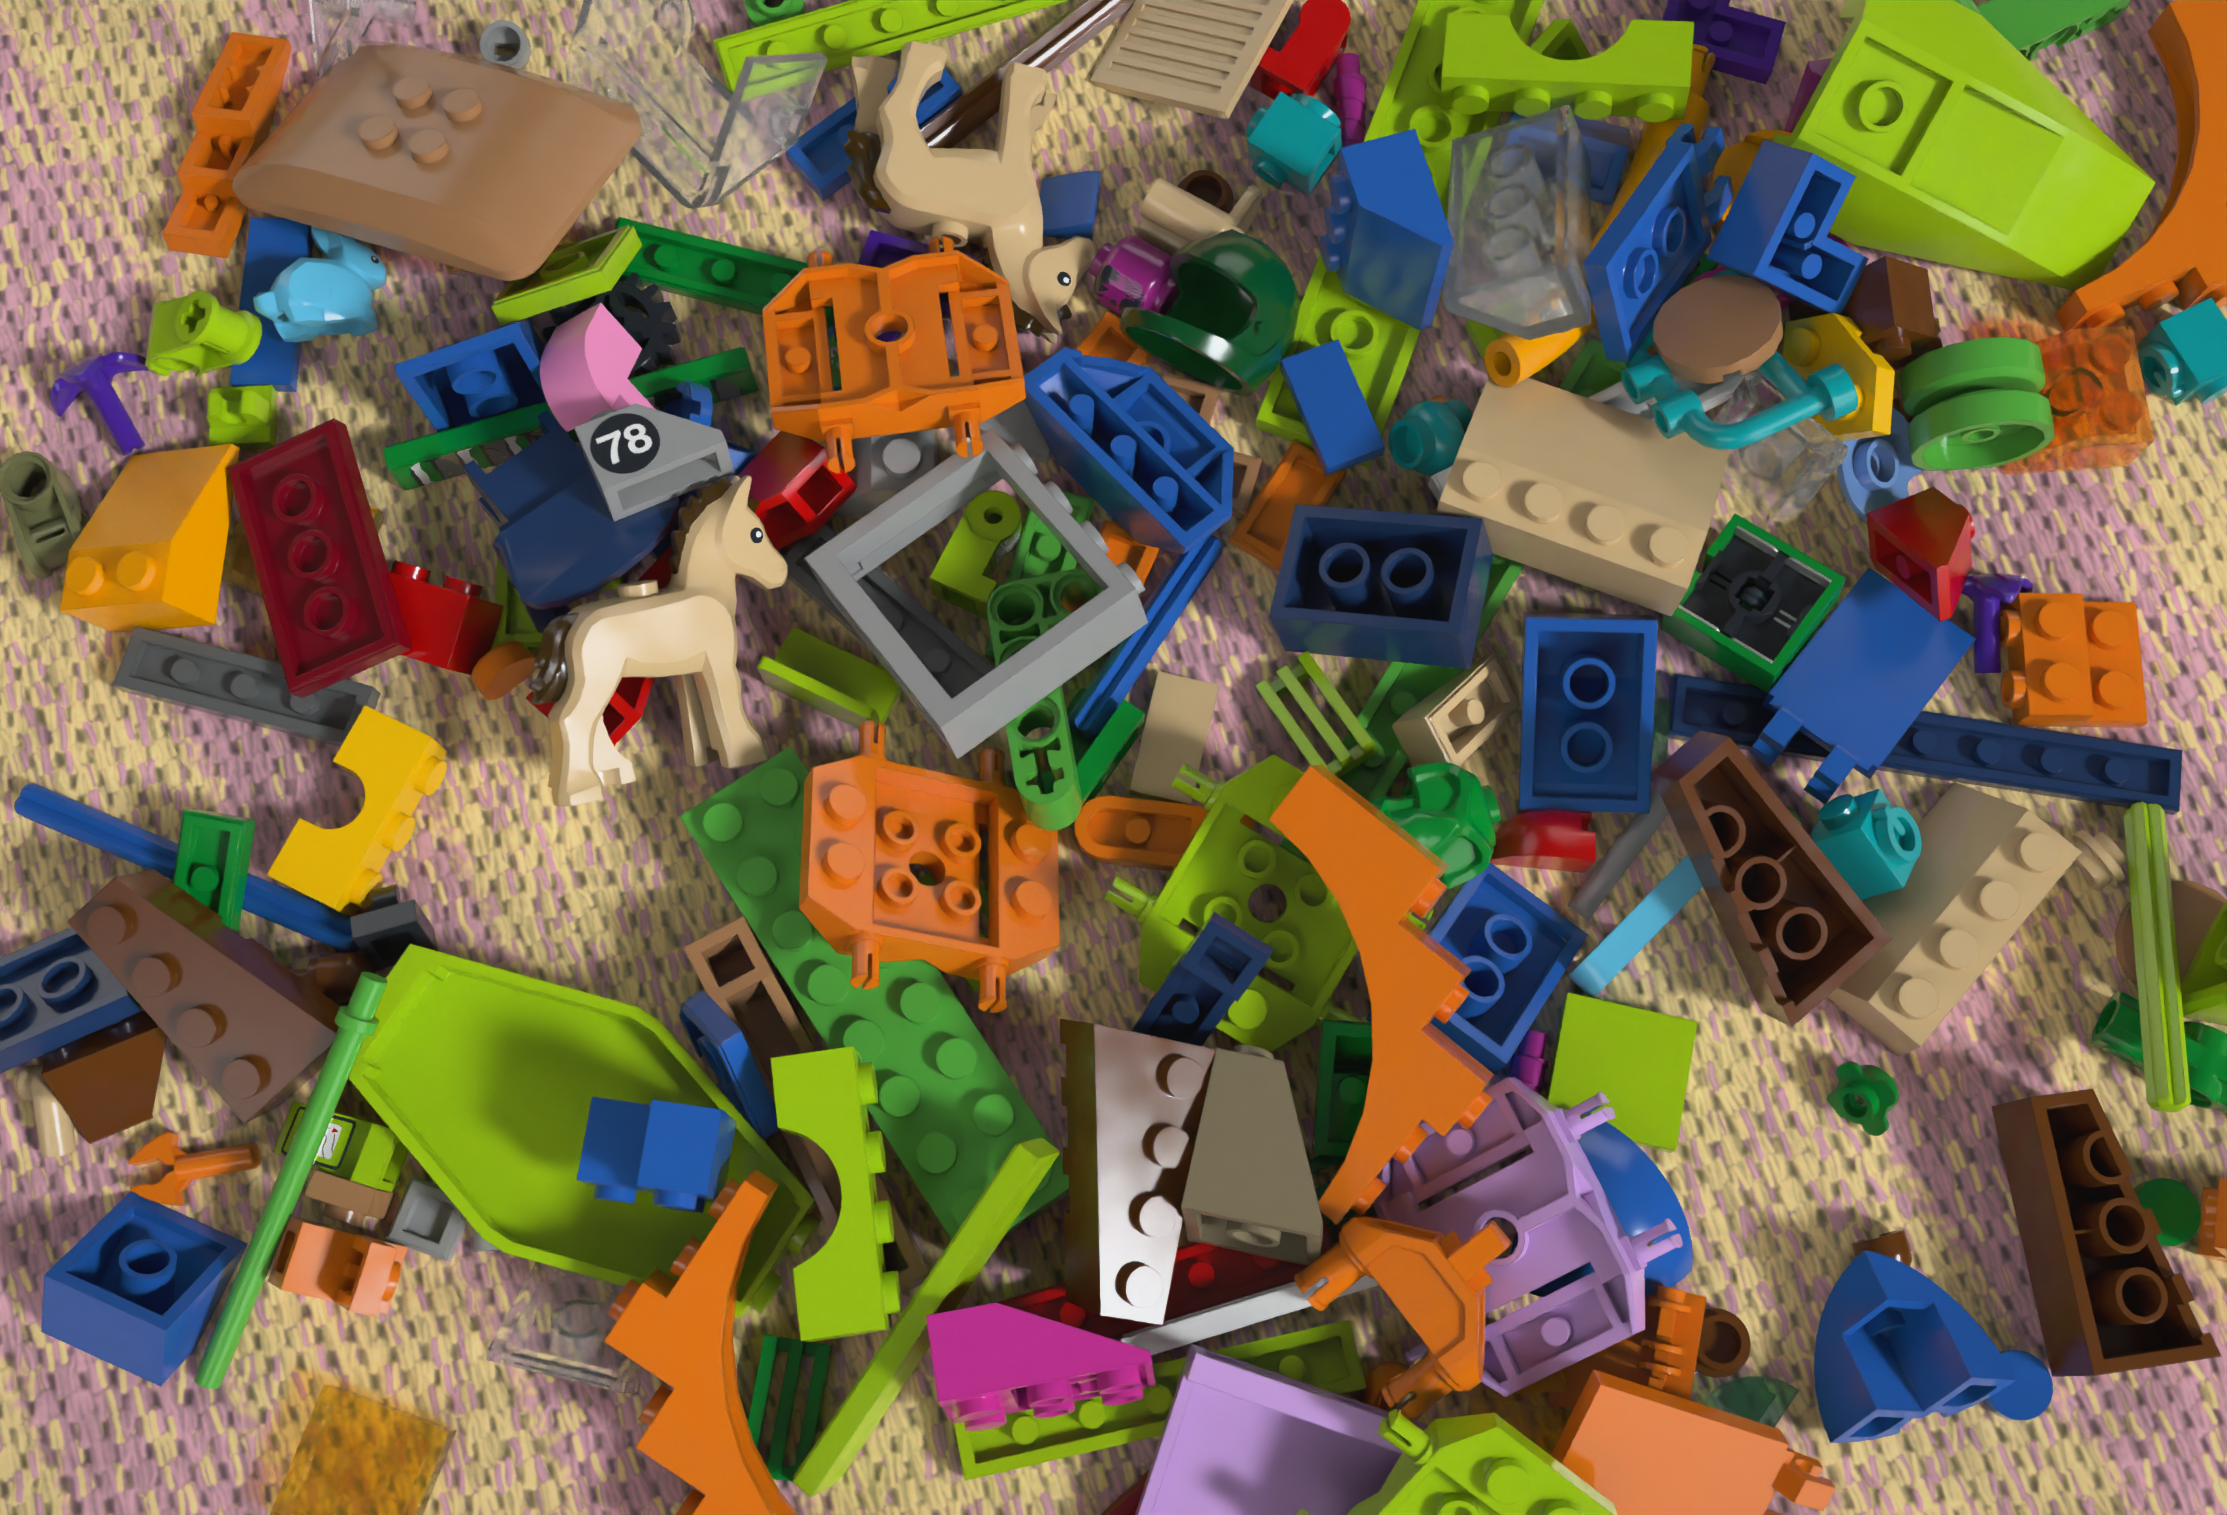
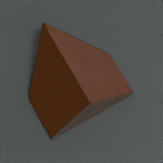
M141 1010V1012L129 1016L114 1025L104 1027L61 1046L53 1052L45 1054L41 1075L90 1144L154 1118L152 1113L167 1035L145 1011Z

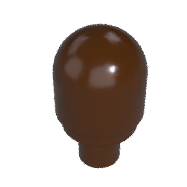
M357 952L320 954L318 958H311L306 969L290 970L298 977L307 976L318 987L325 990V996L338 1005L349 1004L362 972L376 974L374 965L363 954Z

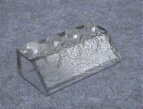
M1565 105L1452 140L1447 223L1454 246L1444 279L1443 304L1447 312L1527 340L1555 333H1564L1571 329L1591 324V295L1583 267V262L1591 252V158L1570 106Z

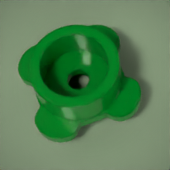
M1852 1061L1843 1062L1836 1069V1076L1839 1080L1836 1090L1827 1096V1101L1840 1118L1845 1117L1853 1123L1861 1124L1864 1131L1869 1135H1882L1889 1128V1122L1886 1118L1887 1113L1895 1107L1899 1099L1895 1082L1889 1074L1879 1067L1859 1065ZM1858 1096H1860L1865 1103L1861 1102Z

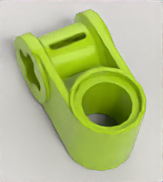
M197 290L187 296L171 301L157 302L152 307L145 366L150 371L162 376H170L171 371H195V377H200L203 373L231 365H240L248 361L258 348L262 336V324L259 317L246 310L234 312L219 305L217 298L204 290Z

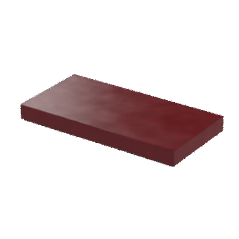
M333 418L227 468L286 683L291 695L304 698L412 649L346 424Z

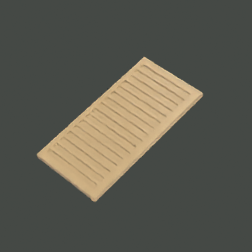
M1135 0L1093 73L1090 82L1110 92L1228 120L1294 0Z

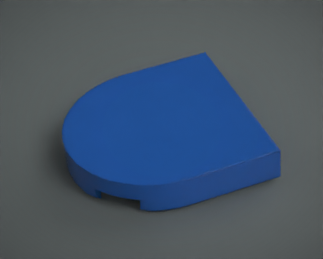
M700 990L688 997V1000L682 1003L683 1007H681L679 1018L699 1058L705 1057L709 1066L721 1081L716 1084L757 1134L760 1137L762 1136L764 1140L781 1130L777 1125L776 1107L742 1031L704 991Z

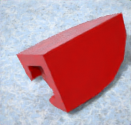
M1554 808L1523 811L1503 822L1495 832L1496 844L1493 847L1494 851L1490 862L1493 865L1585 873L1596 861L1595 831H1588V824H1590L1592 813Z

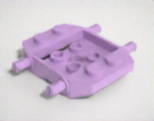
M1507 1077L1484 1090L1493 1100L1468 1131L1456 1122L1443 1137L1424 1122L1420 1126L1429 1134L1406 1163L1402 1165L1392 1157L1377 1176L1387 1186L1373 1202L1375 1212L1366 1217L1385 1219L1442 1232L1444 1236L1454 1229L1463 1242L1496 1217L1505 1218L1515 1226L1518 1233V1245L1515 1251L1508 1257L1497 1256L1484 1267L1493 1278V1282L1486 1287L1485 1314L1591 1262L1595 1272L1485 1326V1355L1481 1382L1505 1397L1645 1330L1644 1268L1647 1266V1262L1677 1247L1683 1246L1680 1234L1672 1235L1653 1244L1654 1240L1677 1229L1668 1218L1634 1237L1627 1235L1578 1142L1581 1134L1615 1118L1613 1107H1604L1587 1116L1592 1111L1610 1103L1601 1091L1595 1096L1566 1110L1565 1108L1556 1107L1516 1077ZM1532 1147L1534 1153L1421 1211L1419 1205ZM1424 1342L1406 1350L1408 1362L1428 1354L1427 1345Z

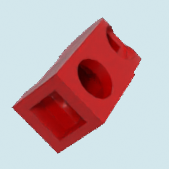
M1341 0L1306 1L1299 13L1298 27L1281 51L1278 52L1268 46L1251 77V87L1273 100L1276 99L1280 92L1289 97L1293 93L1297 95L1306 94L1313 97L1336 65V58L1344 53L1347 46V31L1351 22L1350 11L1347 5Z

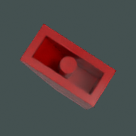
M1931 487L1866 513L1870 559L1876 570L1939 622L1951 618L1972 568L1971 539L1974 537L1975 527L1968 510L1963 505L1956 504L1935 487Z

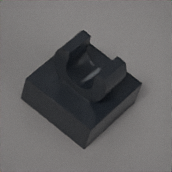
M397 884L371 891L370 897L373 911L350 917L352 939L368 961L374 965L375 970L396 965L410 944L439 951L433 926L415 899L401 903L400 890Z

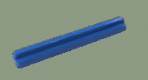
M1210 534L1185 554H1178L1143 606L1148 623L1115 647L1069 715V728L1077 735L1086 740L1094 741L1124 700L1220 557L1223 543L1216 536Z

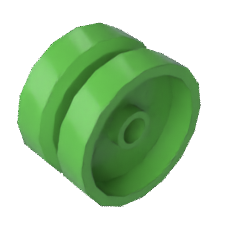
M1994 337L1950 344L1923 354L1908 363L1898 375L1905 413L1914 417L1907 426L1913 465L1926 471H1947L1998 467L2033 455L2046 448L2055 438L2049 399L2038 394L2046 386L2040 346L2027 339Z

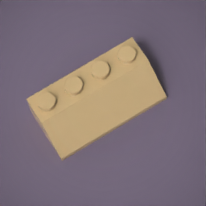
M1952 783L1917 825L1922 842L1921 854L1916 860L1904 888L1861 900L1892 940L1827 997L1897 1056L1920 1048L2081 854L2078 848L2031 810L1964 785Z

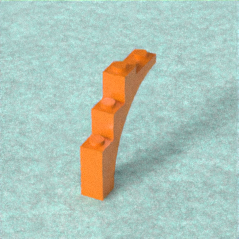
M2227 0L2173 1L2167 5L2148 30V35L2166 70L2176 110L2177 157L2170 193L2152 233L2140 249L2115 270L2075 290L2055 313L2066 335L2086 326L2091 334L2099 333L2122 320L2126 315L2124 311L2140 304L2144 312H2148L2161 307L2175 297L2183 310L2211 297L2218 308L2227 304Z
M1310 765L1268 820L1309 859L1337 900L1360 952L1371 1002L1373 1060L1363 1115L1343 1165L1318 1202L1320 1211L1337 1225L1350 1209L1360 1217L1369 1209L1387 1186L1377 1177L1392 1157L1404 1165L1429 1134L1419 1125L1422 1120L1443 1137L1456 1122L1468 1131L1493 1100L1483 1088L1492 1079L1494 1074L1430 1023L1436 1017L1443 1024H1446L1470 994V991L1463 987L1461 983L1471 972V969L1408 919L1412 912L1422 919L1437 903L1448 887L1439 878L1449 865L1323 765Z
M757 1169L742 1184L731 1178L722 1189L707 1213L718 1221L704 1242L693 1236L669 1270L671 1274L679 1278L678 1281L658 1268L642 1284L631 1279L607 1313L617 1322L604 1342L674 1388L672 1390L662 1383L639 1416L638 1420L646 1424L648 1429L635 1448L695 1487L691 1490L676 1515H799L779 1491L754 1444L738 1392L733 1343L738 1282L753 1232L779 1185Z

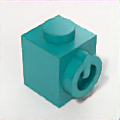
M1280 92L1270 108L1262 105L1256 111L1246 129L1245 136L1248 138L1249 159L1254 162L1252 170L1261 179L1274 187L1280 188L1286 182L1309 196L1339 155L1340 148H1342L1339 118L1330 108L1312 96L1293 93L1289 97Z
M2212 297L2159 322L2137 345L2140 350L2137 355L2138 372L2153 393L2159 396H2167L2173 400L2176 406L2196 396L2203 405L2227 392V320Z
M1881 789L1854 797L1850 794L1840 795L1825 804L1818 813L1819 819L1810 837L1857 896L1862 900L1904 888L1922 849L1919 828L1912 815L1900 806L1893 807Z

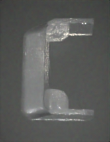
M584 0L566 57L565 70L567 82L570 85L597 93L634 108L642 124V133L629 152L684 207L694 209L719 204L794 146L828 60L821 52L746 57L732 94L687 50L695 25V12L690 0Z

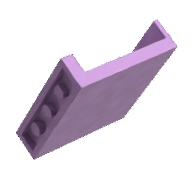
M1191 1344L1135 1515H1297V1512L1301 1509H1305L1310 1515H1346L1356 1504L1380 1491L1399 1457L1404 1452L1378 1435L1379 1425L1384 1417L1389 1420L1388 1413L1390 1411ZM1419 1421L1413 1422L1423 1431L1429 1426Z

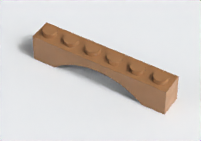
M742 916L683 948L706 993L742 1031L775 1104L770 1058L815 1052L817 1050L764 947L747 920ZM781 1130L810 1188L829 1233L832 1235L840 1215L842 1201L841 1185L835 1166L819 1145L810 1140L787 1134ZM875 1173L878 1201L889 1200L893 1218L894 1242L883 1243L886 1272L897 1270L902 1295L922 1284L931 1270L881 1173Z

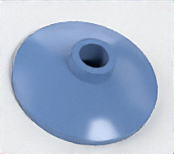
M1892 407L1890 435L1838 441L1836 443V470L1841 490L1852 510L1865 522H1867L1866 513L1909 497L1908 482L1915 475L1923 472V469L1913 465L1907 434L1909 423L1894 407Z

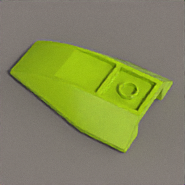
M1848 0L1839 18L1851 25L1791 136L1775 134L1772 140L1775 143L1814 153L1856 176L1829 233L1853 245L2074 291L2100 278L2156 182L1982 15L1954 0Z

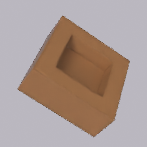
M314 1170L304 1196L326 1203L322 1213L323 1216L361 1227L365 1216L386 1219L395 1194L327 1172Z

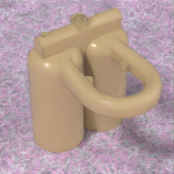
M1158 178L1149 189L1143 201L1140 215L1144 218L1136 235L1173 256L1188 242L1214 233L1233 229L1245 234L1259 210L1262 201V191L1255 185L1248 187L1230 214L1172 183Z

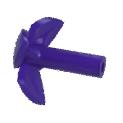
M114 352L104 356L100 353L82 359L80 363L72 364L60 374L61 378L53 384L50 393V403L53 410L60 417L70 404L85 391L88 393L122 456L132 453L134 448L140 449L144 447L145 443L111 383L113 377L119 373L150 371L145 366L146 358L138 354Z
M2005 573L1968 575L1961 594L1968 596L1973 601L1974 637L1976 638L1974 641V673H2001L2000 600L2011 603L2019 593H2033V584L2025 577Z

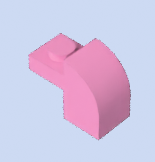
M602 303L557 326L541 356L540 379L542 389L553 415L566 432L573 430L576 426L589 422L595 415L606 410H619L635 403L655 409L627 379L642 348Z

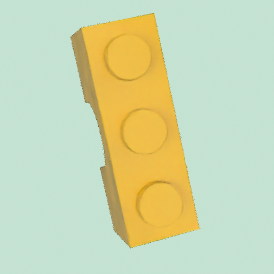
M365 705L333 759V762L348 774L362 781L365 789V801L361 812L352 822L336 829L320 828L299 818L268 871L267 876L285 887L344 915L355 916L359 907L362 909L368 908L371 905V891L382 887L383 876L379 872L391 850L399 852L412 836L415 819L411 815L423 794L427 796L432 795L441 785L447 770V763L443 761L447 751L431 736Z

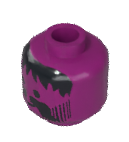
M1138 235L1126 236L1115 246L1109 242L1105 243L1093 259L1089 273L1096 277L1093 288L1096 302L1120 318L1126 307L1141 308L1162 315L1167 314L1170 307L1173 306L1178 292L1176 284L1172 280L1169 267L1173 256Z

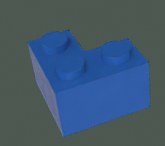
M1763 140L1707 259L1744 277L1753 278L1791 300L1827 313L1841 315L1869 258L1828 238L1827 235L1856 176L1814 153Z
M592 1096L576 1180L595 1185L593 1198L635 1204L636 1193L640 1191L654 1193L652 1204L661 1205L662 1208L703 1213L705 1201L714 1202L726 1185L736 1121L722 1109L652 1100L651 1105Z

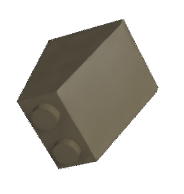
M1237 1045L1233 1051L1216 1048L1181 1205L1188 1241L1211 1244L1225 1249L1309 1266L1323 1255V1220L1284 1061L1275 1060L1271 1052L1250 1045Z

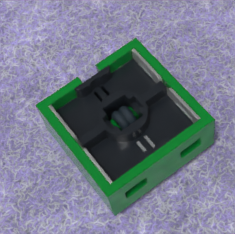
M1734 514L1707 550L1702 574L1694 571L1689 588L1673 615L1663 614L1661 629L1768 694L1839 599L1846 578L1741 516Z

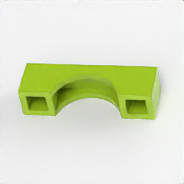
M1447 12L1440 109H1455L1460 113L1469 115L1480 114L1485 111L1516 112L1525 117H1539L1546 113L1571 114L1588 120H1599L1607 116L1638 117L1643 121L1652 123L1663 122L1669 119H1683L1691 85L1694 22L1632 19L1621 38L1602 53L1580 60H1559L1544 56L1526 45L1516 33L1509 15Z
M854 1046L770 1058L778 1128L787 1134L810 1140L819 1145L833 1162L841 1185V1210L832 1235L814 1256L793 1268L800 1340L813 1342L891 1330L893 1328L891 1314L902 1313V1295L897 1270L886 1272L883 1243L894 1242V1227L889 1200L878 1201L875 1173L886 1172V1159L881 1131L870 1132L867 1105L878 1103L874 1065L872 1062L862 1063L861 1055Z

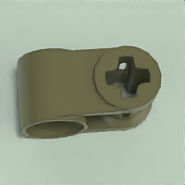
M29 451L16 453L6 459L0 467V492L15 529L14 536L21 556L32 573L38 579L43 580L52 576L53 568L67 563L69 550L90 518L84 511L76 486L70 476L39 453ZM47 479L42 491L30 497L34 486L41 480Z

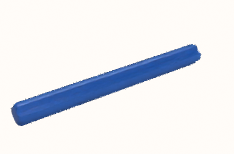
M29 783L22 788L20 796L14 803V810L17 814L148 870L154 869L164 877L173 880L178 843L35 783ZM247 874L242 910L342 952H357L359 950V947L352 939L350 920L352 916L344 915L321 903L252 874Z

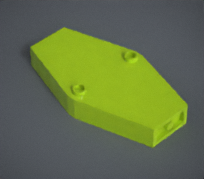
M410 944L386 977L388 983L374 1014L379 1019L378 1026L374 1035L365 1036L348 1079L481 1238L506 1254L621 1286H626L631 1279L642 1284L657 1268L678 1281L679 1278L671 1274L669 1270L688 1241L694 1236L701 1242H704L718 1221L707 1214L714 1202L705 1201L703 1213H693L662 1208L661 1205L652 1204L654 1193L637 1191L635 1204L593 1198L595 1185L576 1180L591 1099L593 1096L651 1105L652 1100L722 1109L736 1121L726 1184L731 1178L742 1184L756 1169L779 1184L753 1232L738 1282L735 1317L745 1319L751 1308L762 1314L783 1282V1278L774 1272L787 1251L790 1249L799 1255L816 1231L821 1220L813 1216L812 1212L817 1204L814 1197L764 1139L757 1134L661 1021L637 1006Z

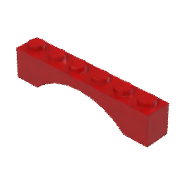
M780 431L738 475L740 479L745 475L751 476L752 480L748 497L755 498L759 502L755 514L764 525L766 535L777 551L792 542L816 533L857 488V485L841 466V474L834 473L828 469L827 450L825 447L812 439ZM672 545L637 581L657 580L658 590L670 583L672 572L669 557L673 554ZM622 677L602 714L604 725L614 746L642 717L650 690L656 678ZM531 691L526 699L548 718L554 703H532L533 691Z

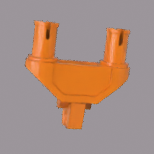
M1357 1216L1342 1225V1231L1338 1234L1340 1241L1304 1270H1300L1294 1275L1295 1282L1302 1294L1323 1277L1328 1279V1282L1307 1299L1319 1311L1326 1309L1329 1303L1365 1275L1374 1278L1427 1345L1428 1354L1381 1389L1383 1397L1390 1408L1409 1393L1415 1392L1412 1397L1401 1404V1409L1398 1410L1413 1423L1418 1416L1455 1389L1458 1392L1470 1391L1481 1383L1485 1355L1486 1287L1493 1282V1278L1484 1267L1504 1252L1511 1244V1241L1494 1220L1463 1242L1454 1229L1444 1236L1442 1232L1395 1221Z

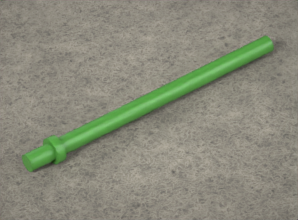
M362 972L348 1006L339 1007L334 1022L339 1026L194 1377V1381L204 1388L218 1389L222 1385L365 1036L374 1035L378 1026L379 1019L374 1014L388 981L377 974Z

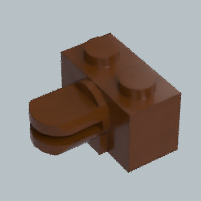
M1884 256L1866 265L1841 315L1850 317L1863 332L1860 338L1872 353L1882 355L1890 366L1900 368L1905 367L1908 363L1925 353L1942 348V340L1940 337H1937L1941 332L1940 321L1934 317L1928 269L1888 256ZM1796 301L1788 305L1790 321L1829 314Z

